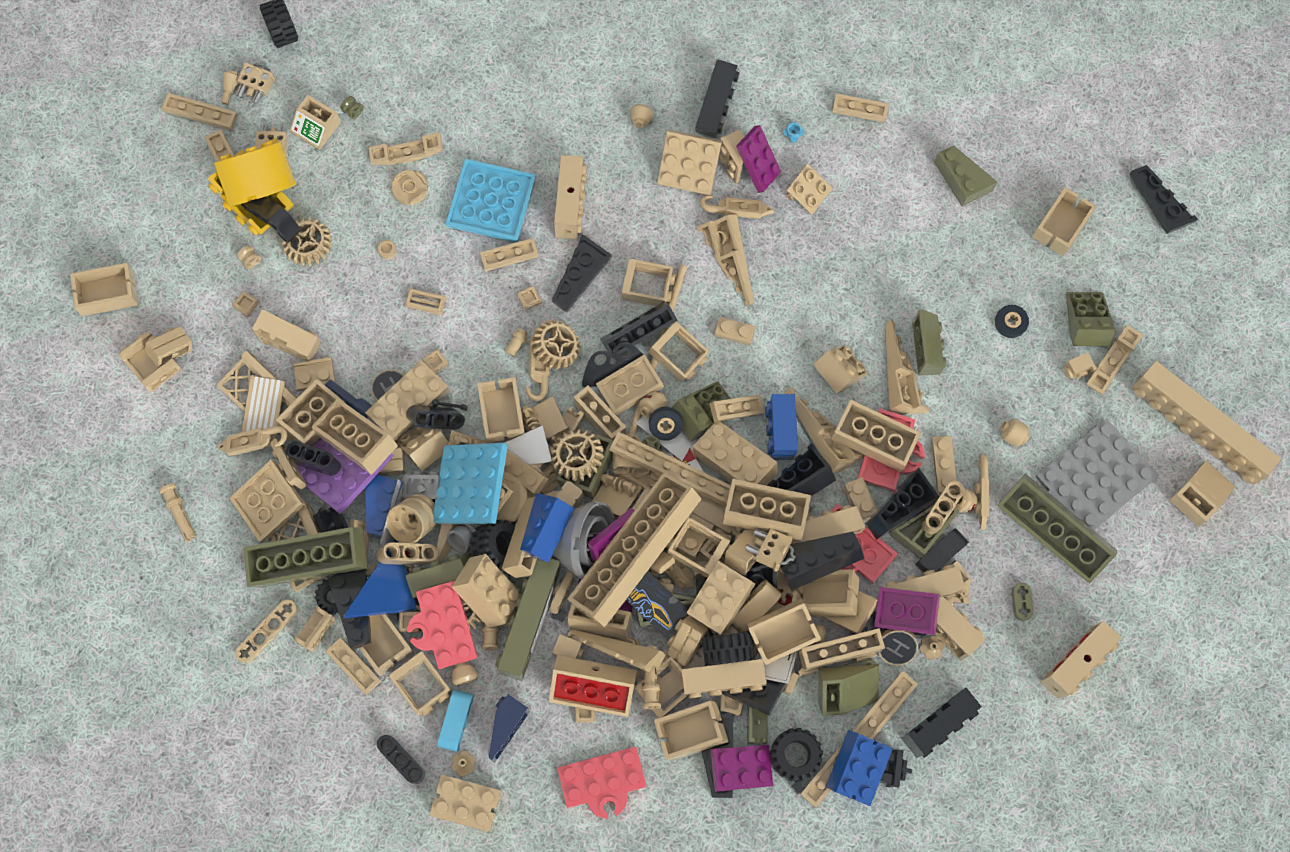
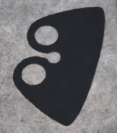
M627 342L621 343L614 348L613 358L616 359V363L613 365L610 364L611 356L607 351L601 350L593 353L584 371L582 387L597 386L596 383L644 354L634 345ZM627 347L629 349L628 354L625 357H619L617 354L619 348ZM600 354L605 355L606 361L601 365H597L595 357Z

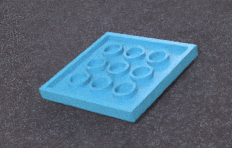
M465 159L446 220V227L510 242H518L535 184L536 174Z
M489 443L444 446L439 474V488L436 492L437 499H435L433 511L434 523H496L507 444Z

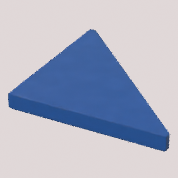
M394 539L392 543H399V541ZM387 550V556L391 557V552ZM378 562L343 617L353 618L414 611L416 604L405 576L407 575L406 566Z

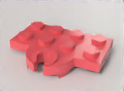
M881 408L877 411L912 429L914 427L915 419ZM917 441L912 454L918 456L919 459H924L923 445ZM864 455L858 478L863 477L865 483L894 492L899 475L911 474L918 467L920 468L922 463H913L909 459L904 470L900 472Z
M838 503L832 509L833 513L840 511V508H842ZM865 527L862 533L855 535L865 559L840 570L853 569L855 573L859 572L873 584L898 553L880 538L876 540L872 532Z
M456 580L417 591L416 594L421 611L413 616L407 628V632H412L415 628H420L423 631L422 638L413 637L410 639V642L418 649L424 651L433 650L438 669L478 658L461 597L452 588Z
M636 747L557 767L567 809L588 804L590 811L595 816L603 819H608V814L603 809L607 802L615 804L614 814L617 817L626 807L627 793L647 787Z

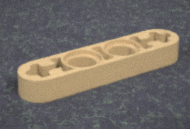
M289 599L280 602L236 649L235 655L237 660L242 663L253 661L297 614L298 607L296 603ZM292 604V612H286L283 615V617L286 618L284 621L281 617L276 615L278 612L282 615L285 612L284 606H290ZM278 619L279 626L276 629H270V620ZM260 633L264 634L265 641L262 644H256L255 636ZM251 642V644L255 646L257 649L254 650L253 648H251V650L248 652L250 656L248 658H241L243 655L241 653L242 650L247 651L251 647L248 645V643Z

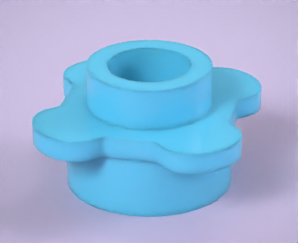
M791 122L783 130V135L788 136L791 142H797L798 138L805 133L804 129L796 122Z

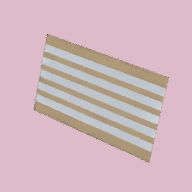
M251 376L241 432L278 425L276 419L280 413L285 381ZM276 434L271 435L266 447H272L270 442L275 439Z

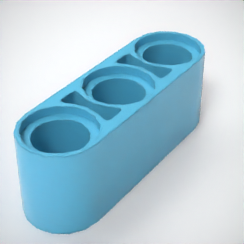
M453 690L437 747L458 752L474 694Z

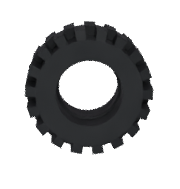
M271 0L260 4L261 14L274 45L280 48L297 42L298 34L284 0Z
M501 519L496 520V523H486L478 526L476 531L472 533L473 538L470 539V544H472L470 552H473L472 557L486 554L502 571L515 525Z
M749 632L717 635L702 639L705 665L712 666L743 662L755 658L753 639Z
M791 728L782 732L772 743L770 750L771 764H773L775 772L777 771L782 778L784 777L789 781L793 780L795 782L813 776L819 770V766L823 761V750L820 748V741L816 740L817 737L814 734H810L808 730H802V728ZM799 743L807 750L808 759L803 766L794 767L787 762L785 749L789 744Z

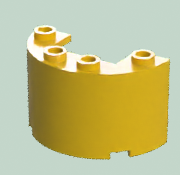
M277 138L262 143L259 149L253 146L245 149L246 153L233 157L231 154L220 156V161L214 162L229 206L259 199L296 185L282 142L278 141Z
M241 149L234 156L244 154L245 152ZM217 171L208 178L210 183L208 185L209 189L214 194H218L224 201L221 203L228 212L232 210L236 215L235 219L242 226L246 224L253 235H262L271 227L248 212L241 204L229 206ZM282 191L266 196L283 207L287 212L294 206Z

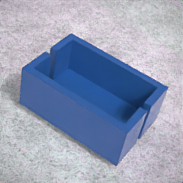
M772 394L770 401H767V406H765V417L769 418L768 425H766V436H770L769 443H767V455H770L774 460H794L798 451L795 394Z
M848 730L826 788L871 806L893 748Z

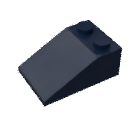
M509 694L506 697L502 696L496 704L497 710L489 752V759L494 763L530 713L528 707Z

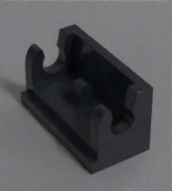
M323 506L313 516L320 533L348 528L343 514L340 515L331 507L326 509Z

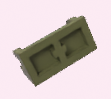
M747 706V744H768V715Z

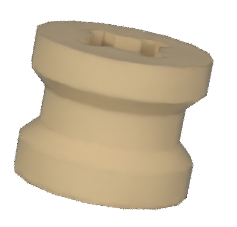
M252 246L244 247L237 254V258L239 261L244 262L243 265L246 269H252L261 261L260 255L254 252L255 250Z

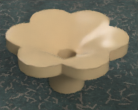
M933 635L930 638L924 637L922 639L920 652L925 654L926 659H938L942 656L944 643L939 641L937 636Z
M461 751L460 754H455L452 757L453 764L451 769L454 772H458L459 776L465 777L468 773L474 772L476 758L473 755H469L468 751Z

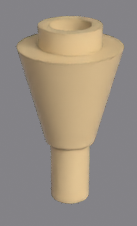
M228 70L223 72L224 93L221 100L222 104L228 105L230 96L238 84L239 76L235 71Z

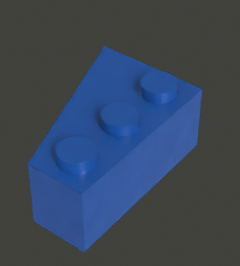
M376 475L365 487L366 532L371 538L379 540L382 538L386 518L398 481L396 479ZM401 481V485H400V488H399L398 496H399V493H400V490H401L403 481Z
M536 493L520 550L537 560L549 563L575 508L557 497Z

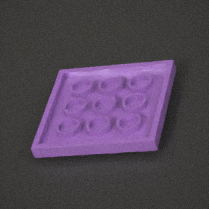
M320 438L313 447L330 452L340 462V471L333 476H329L299 465L297 467L307 484L305 487L341 515L390 461L393 454L391 453L378 469L370 475Z

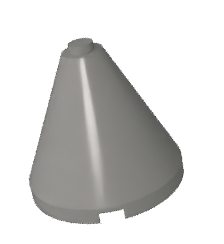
M590 502L575 508L552 555L554 560L560 561L562 566L581 580L594 564L587 543L615 521L610 507L605 503Z

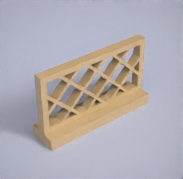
M247 350L241 355L242 359L217 384L244 412L246 402L241 403L239 401V392H248L251 376L279 380ZM245 364L248 367V376H239V369ZM239 379H248V389H239ZM229 380H235V390H228L224 385ZM284 385L281 404L286 403L290 406L298 397Z
M303 500L306 505L298 511L299 519L297 525L287 521L282 526L280 533L275 532L270 537L272 542L280 541L282 537L291 538L284 535L287 524L296 527L292 538L297 537L300 528L306 530L307 535L320 533L309 502ZM327 576L306 579L304 583L298 586L296 581L290 583L294 592H298Z

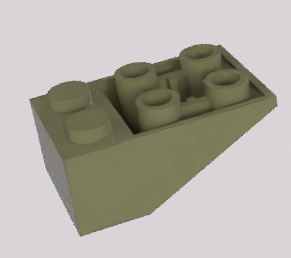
M1066 292L1069 334L1073 346H1111L1116 329L1104 293Z
M718 381L677 400L672 407L680 413L683 420L682 431L690 442L703 436L715 423L709 403L731 399Z
M879 664L818 668V704L822 716L843 715L878 700Z

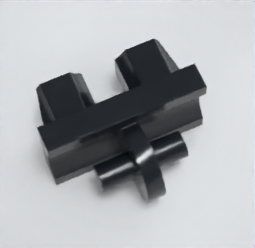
M897 749L891 752L887 762L889 764L888 771H884L880 780L881 783L886 784V787L900 788V781L906 780V774H912L913 770L907 768L908 761L903 760L904 750Z

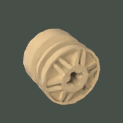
M422 494L410 495L388 513L386 519L390 534L401 543H416L437 526L434 523L433 515L435 503Z

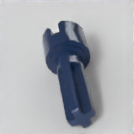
M332 380L326 382L325 386L343 400L345 404L368 419L365 412L372 407L371 404L363 398H355Z

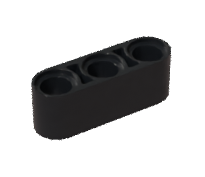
M412 405L406 412L407 419L420 428L456 430L460 429L465 423L464 416L452 407Z
M293 441L286 446V455L299 466L329 476H333L340 471V462L328 451L298 441Z
M955 528L915 565L922 573L930 570L937 572L964 548L969 541Z
M382 735L377 740L378 750L408 782L420 784L425 778L423 768L392 736ZM390 739L392 747L389 750H384L382 747L383 742ZM405 754L406 762L398 765L396 763L397 756ZM413 769H419L420 776L416 780L410 778V772Z

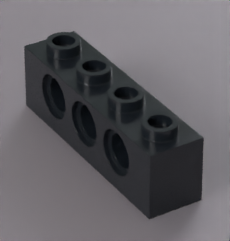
M664 301L600 338L613 359V350L617 345L627 342L635 346L678 320L669 304ZM619 348L617 354L619 355L625 352L626 350H628V348Z

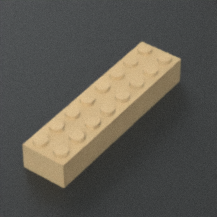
M1155 361L1131 387L1136 396L1144 398L1149 402L1151 408L1163 413L1168 421L1177 424L1183 433L1191 435L1198 445L1210 450L1212 456L1225 462L1230 470L1239 473L1247 483L1254 485L1269 476L1282 459L1158 361Z
M664 472L567 600L578 610L605 627L701 501V497L692 487Z

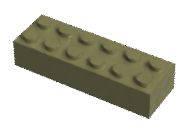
M1026 473L997 505L1089 584L1117 555L1118 550Z
M349 527L243 547L247 587L262 588L367 568L362 528Z
M550 559L549 563L536 560L532 575L529 578H525L522 586L523 596L518 597L515 606L517 608L516 616L512 615L509 623L510 634L505 635L502 646H504L503 654L499 653L495 665L499 674L523 682L532 655L531 648L552 587L553 589L555 588L561 570L560 561Z

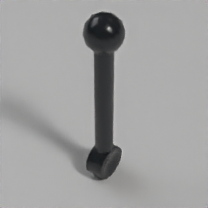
M437 399L432 400V405L435 407L440 405L459 408L467 411L468 408L464 404L458 405L440 402Z

